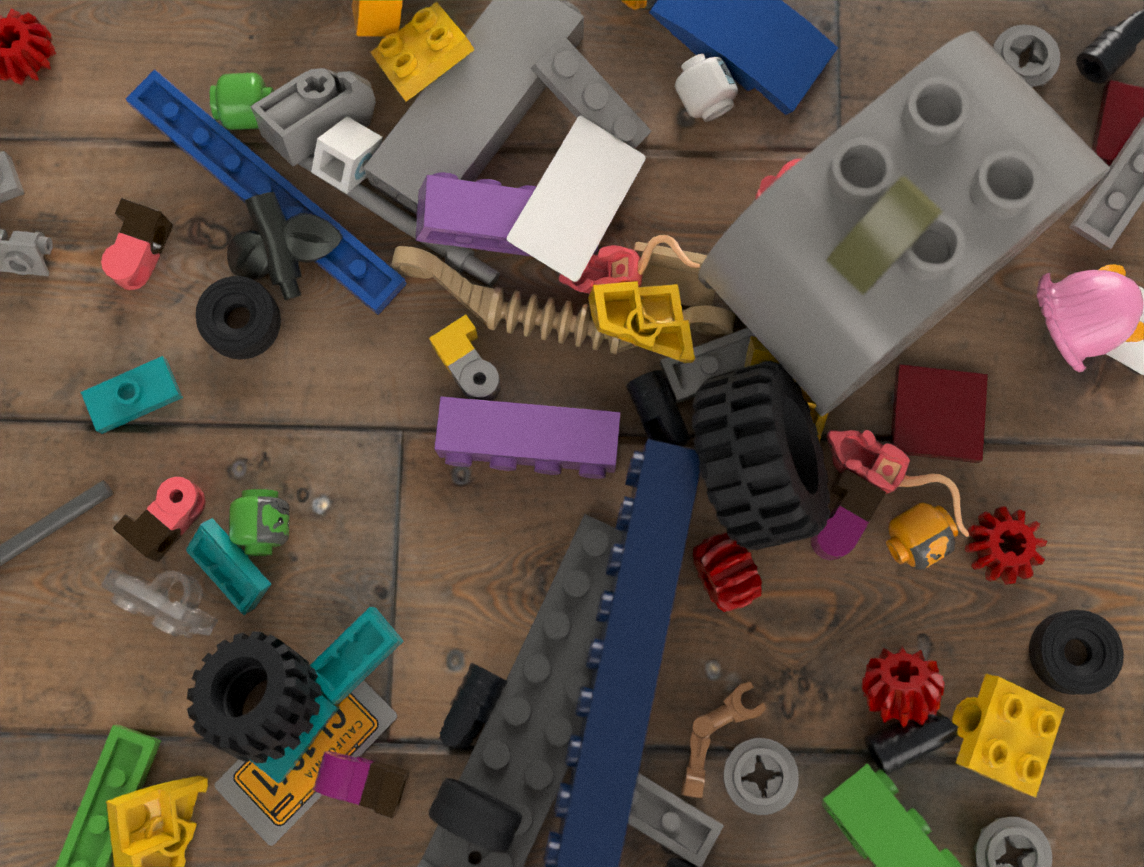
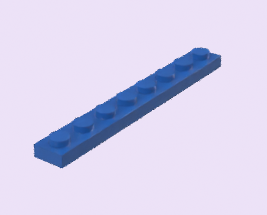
M155 69L125 98L135 111L244 203L250 197L275 192L286 221L292 216L306 213L321 217L335 226L343 236L342 240L330 253L314 262L375 314L379 315L407 285L405 279Z

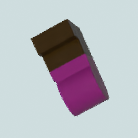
M847 469L837 476L829 490L840 496L829 515L827 525L818 535L811 537V546L814 552L820 558L826 560H837L854 549L886 493Z
M324 751L313 790L327 797L347 801L375 810L374 813L393 818L398 812L409 770L359 756L356 758L341 753Z

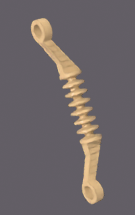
M408 246L395 248L391 267L394 270L415 278L425 279L433 277L487 326V329L495 330L500 320L505 319L506 330L510 334L513 333L518 322L523 323L525 337L530 336L536 325L540 326L541 340L545 341L552 329H557L558 343L563 344L568 334L572 332L574 333L576 347H581L586 336H591L592 347L595 351H598L604 339L609 340L610 354L617 355V352L620 353L629 348L637 347L634 344L598 332L593 319L590 318L588 304H584L578 316L573 315L572 302L568 300L561 312H556L555 299L553 297H549L543 309L539 308L537 294L531 295L526 306L522 305L521 294L517 290L514 291L510 301L505 302L502 287L496 286L494 289L473 285L446 263H443L436 255L425 250ZM708 305L693 306L682 310L684 320H689L690 328L696 332L709 336L724 337L732 334L734 331L736 315L732 311Z

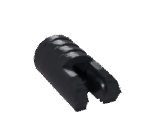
M1144 9L1131 14L1130 17L1126 20L1124 19L1116 26L1107 27L1101 35L1078 55L1076 64L1086 79L1098 84L1106 82L1136 52V45L1144 39Z
M655 370L630 381L626 388L630 393L631 400L636 407L637 414L641 419L648 439L681 447L687 444V441L690 440V435L678 405H676L674 396L670 391L668 382H666L663 371Z
M471 662L461 686L458 687L456 695L450 703L452 707L443 722L444 726L441 727V732H439V739H441L445 747L452 746L454 749L461 748L464 750L471 747V743H474L473 739L477 737L483 723H487L491 711L494 710L495 703L500 698L501 691L508 682L507 680Z
M937 710L936 715L928 714V718L923 725L913 719H909V722L903 729L899 721L866 736L864 739L877 768L889 775L893 771L899 770L919 758L926 757L928 753L943 747L946 743L949 744L950 741H954L959 727Z

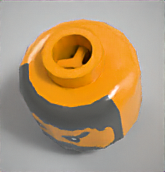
M921 502L889 522L890 539L886 541V546L897 563L903 564L906 562L917 570H923L954 551L955 537L958 536V529L950 514L942 506L934 507L931 504Z

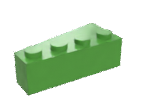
M866 764L822 800V806L858 854L864 860L869 858L874 864L873 867H963L947 848H944L942 851L937 849L927 837L932 832L929 825L914 808L908 811L904 809L894 797L899 792L897 787L881 769L874 772Z

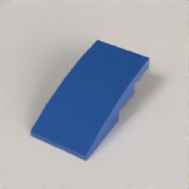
M657 0L649 10V13L695 55L704 54L706 59L711 57L721 58L736 82L746 91L756 88L784 115L795 110L838 49L832 41L782 0Z

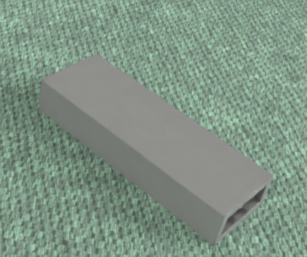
M492 0L465 35L475 50L424 88L363 167L370 185L417 215L418 191L427 175L445 172L456 175L459 180L475 182L546 88V85L530 68L563 35L575 48L583 39L584 16L581 15L578 8L565 0L562 2L559 0Z

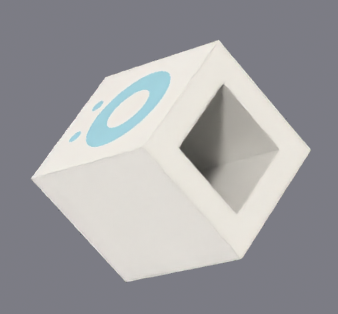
M347 116L317 138L311 172L347 194L367 178L363 167L379 148L383 137Z

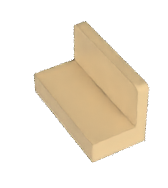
M635 243L634 251L638 252L640 257L647 243ZM656 245L643 273L642 285L640 287L678 284L682 310L693 306H712L715 294L713 288H706L698 280L700 268H691L685 265L672 248ZM683 251L689 260L699 263L700 267L707 255Z

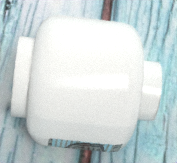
M699 54L682 64L683 73L677 78L675 89L691 117L703 118L705 122H709L722 116L734 107L732 100H734L738 93V87L721 58L711 57L706 59L704 54Z

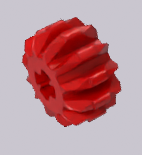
M11 8L6 18L0 15V79L5 82L12 79L14 83H18L21 86L27 76L39 81L37 72L41 68L51 70L50 62L47 58L57 55L55 47L51 43L53 40L51 32L45 25L40 23L36 16L29 12L21 15L19 11Z
M1006 506L996 508L994 515L987 511L981 513L978 516L980 526L972 525L967 530L976 542L965 545L964 550L968 553L977 552L979 557L971 563V568L977 570L987 566L985 579L992 582L1001 577L1005 585L1016 583L1018 576L1023 580L1031 578L1034 575L1031 565L1039 566L1045 561L1044 557L1035 550L1046 546L1048 541L1043 538H1035L1033 534L1040 528L1041 523L1034 521L1025 525L1026 511L1019 509L1011 515ZM1005 538L1011 544V547L1006 549L1009 552L1006 553L999 546V544L1005 542L1003 540Z
M726 532L710 536L693 548V564L697 569V576L701 580L704 590L709 594L711 602L715 603L718 609L723 612L741 609L761 596L762 579L758 574V566L754 563L751 552L738 545L736 541L731 540Z
M903 645L895 654L883 648L879 658L869 659L865 677L862 678V691L864 692V697H867L869 711L881 712L884 723L892 718L899 719L903 729L909 722V719H913L923 725L928 718V714H937V710L941 706V696L944 695L945 682L943 681V676L939 674L937 661H924L925 657L922 650L913 655L908 654Z

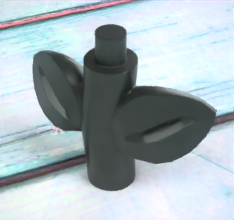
M268 192L246 199L247 209L257 231L248 230L240 232L230 240L227 248V261L231 272L236 276L253 280L260 279L269 273L272 285H280L284 300L301 296L296 280L302 277L298 261L310 263L323 258L338 246L343 236L331 223L313 214L300 213L286 221L275 192Z

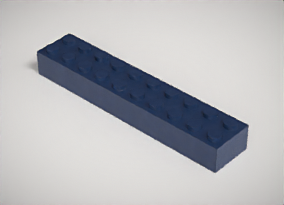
M648 439L642 452L634 450L633 457L630 459L625 485L633 487L631 498L624 496L623 503L620 504L615 530L623 531L621 544L614 543L608 558L605 575L613 577L610 591L604 590L603 594L601 593L595 621L602 622L603 628L600 639L594 638L591 640L585 668L593 669L590 688L582 686L580 688L575 715L583 717L579 736L571 734L569 738L565 763L566 766L572 767L569 784L560 782L554 811L556 812L555 816L561 818L558 833L549 832L543 860L545 861L544 867H619L700 475V461L698 453L694 449Z

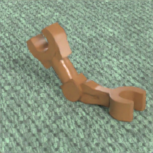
M751 682L739 684L722 701L723 705L696 718L692 722V732L689 739L690 756L683 776L681 795L694 798H702L705 784L704 764L706 752L711 743L710 735L732 721L733 723L751 720L759 717L766 710L763 703L753 709H747L742 705V694L754 688Z

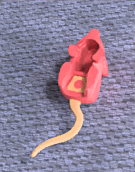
M658 235L647 243L641 257L638 252L616 245L601 248L597 255H592L577 282H573L562 274L559 275V281L576 291L588 293L589 295L593 285L638 281V287L642 285L643 273L648 265L653 249L660 243L668 244L685 265L691 268H700V264L689 260L673 237Z
M830 430L827 433L832 460L838 472L842 473L847 469L886 492L885 494L895 491L898 487H915L931 482H940L946 485L952 494L956 524L963 535L969 536L962 522L959 490L948 477L935 473L920 476L905 475L910 463L908 456L892 444L886 443L883 445L876 441L871 431L865 430L863 433L855 430Z

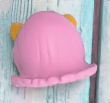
M1115 264L1106 265L1099 270L1076 272L1057 283H1053L1050 273L1043 274L1038 281L1037 298L1039 306L1042 307L1041 312L1045 317L1046 326L1062 357L1077 372H1083L1086 369L1082 362L1086 357L1104 355L1124 342L1144 340V323L1140 321L1143 313L1142 293L1138 285L1125 276L1126 271L1123 266Z

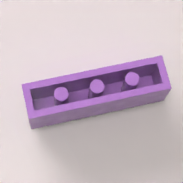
M445 172L427 175L418 191L415 241L531 256L508 242L507 236L537 186L528 185L513 188L502 186L499 181L492 179H481L476 182L459 180L456 175ZM598 246L594 251L593 255L598 251Z
M441 396L435 451L440 458H445V464L452 466L470 467L472 466V460L490 462L489 467L496 470L514 471L517 464L534 466V472L541 474L558 475L561 474V468L579 470V476L602 479L606 478V472L615 473L620 412Z

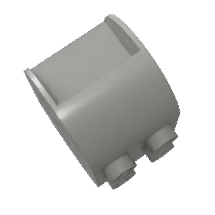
M977 31L966 32L931 54L768 187L718 240L700 267L698 280L706 288H713L816 403L817 406L814 410L822 417L856 392L1020 254L1098 183L1110 170V167ZM904 175L943 212L913 246L900 256L881 279L867 293L862 295L826 259L877 201Z

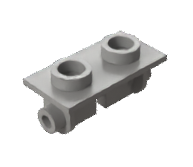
M0 229L1 272H11L19 275H49L43 256L44 254L49 255L52 252L53 243L50 237H45L42 232L13 231L9 241H6L8 234L6 230Z

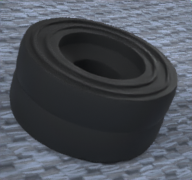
M231 276L214 282L202 293L196 306L195 318L200 335L215 351L228 358L249 359L262 354L274 343L280 330L281 316L277 303L260 283L250 278ZM239 307L248 309L250 319L244 327L233 329L228 326L227 318L232 310Z
M1070 610L1052 614L1039 623L1030 639L1029 657L1037 676L1050 688L1064 694L1088 695L1104 690L1115 681L1122 669L1124 650L1120 636L1106 619L1090 611ZM1071 639L1081 641L1087 650L1086 660L1079 666L1072 665L1065 657L1064 649L1067 642Z
M446 778L442 782L437 797L433 801L428 816L436 824L454 835L481 848L505 854L509 849L523 817L522 814L505 802L473 786L451 778Z

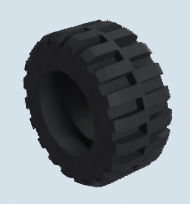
M765 361L705 380L697 390V396L693 401L695 414L692 416V427L695 430L696 437L694 439V446L700 461L699 470L701 477L706 483V493L710 503L716 509V517L720 524L726 527V534L731 540L736 541L738 545L750 550H759L818 535L825 528L829 519L830 510L828 504L830 503V492L827 486L829 481L823 460L825 459L823 450L820 447L817 436L818 431L810 415L811 411L808 403L802 396L799 384L794 381L782 364L772 361Z

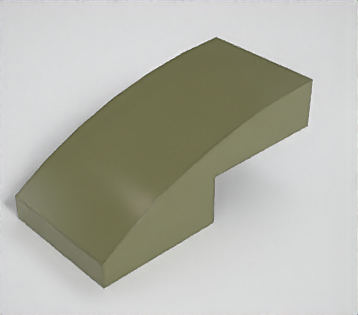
M903 175L856 224L828 256L826 261L864 295L881 279L900 256L913 246L943 211Z

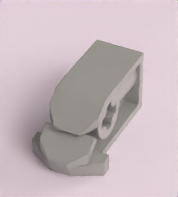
M319 68L302 73L250 107L257 121L261 136L292 166H295L315 153L317 138L348 116L365 127L369 126L376 101L371 84L367 79L352 71L336 73L325 68Z

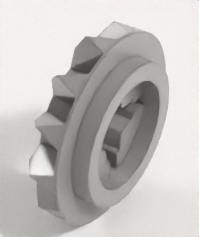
M1033 25L1010 27L1000 34L993 45L998 54L1031 87L1039 85L1043 87L1058 70L1060 64L1058 45L1049 33ZM1030 47V62L1025 67H1018L1019 56Z
M752 738L736 745L725 760L723 782L731 800L738 807L752 814L769 815L782 810L791 802L797 791L799 773L793 756L783 745L767 738ZM757 755L764 769L780 772V775H775L773 778L766 780L765 796L763 797L757 783L741 780L742 776H747L748 773L755 771Z
M996 818L987 827L980 829L981 835L977 844L973 847L976 853V867H1013L1007 862L1000 863L996 861L1001 859L1000 856L1006 853L1005 844L1007 843L1005 839L1009 841L1012 847L1029 848V850L1023 851V854L1017 857V867H1052V851L1046 836L1035 824L1023 818Z

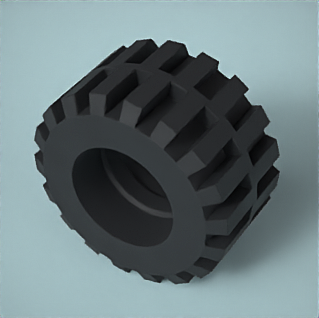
M252 631L249 637L243 632L234 635L233 642L231 643L223 640L217 644L218 651L213 655L208 652L202 659L205 664L201 671L195 670L191 678L196 683L193 688L188 689L187 699L193 702V704L187 708L189 719L195 721L192 726L198 735L204 737L206 742L247 763L249 760L255 763H266L268 756L275 760L285 756L284 749L286 747L294 750L301 744L298 737L303 731L309 734L314 726L309 722L311 716L318 715L320 705L315 702V698L321 696V686L315 682L318 678L315 669L308 665L309 662L300 654L271 634L267 636L263 632ZM267 680V688L262 700L252 711L243 715L244 703L249 693L259 683Z

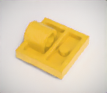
M436 1L430 7L418 11L413 16L412 21L399 31L385 36L380 41L378 47L370 53L407 102L475 49L464 33Z
M985 674L978 697L963 699L953 712L951 722L959 727L957 735L963 738L955 763L1016 791L1036 798L1065 708L999 676Z

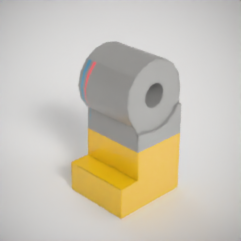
M465 314L431 336L429 340L433 349L468 399L493 401L500 391L499 374L496 367L490 362L481 359L471 342L478 338L475 326Z

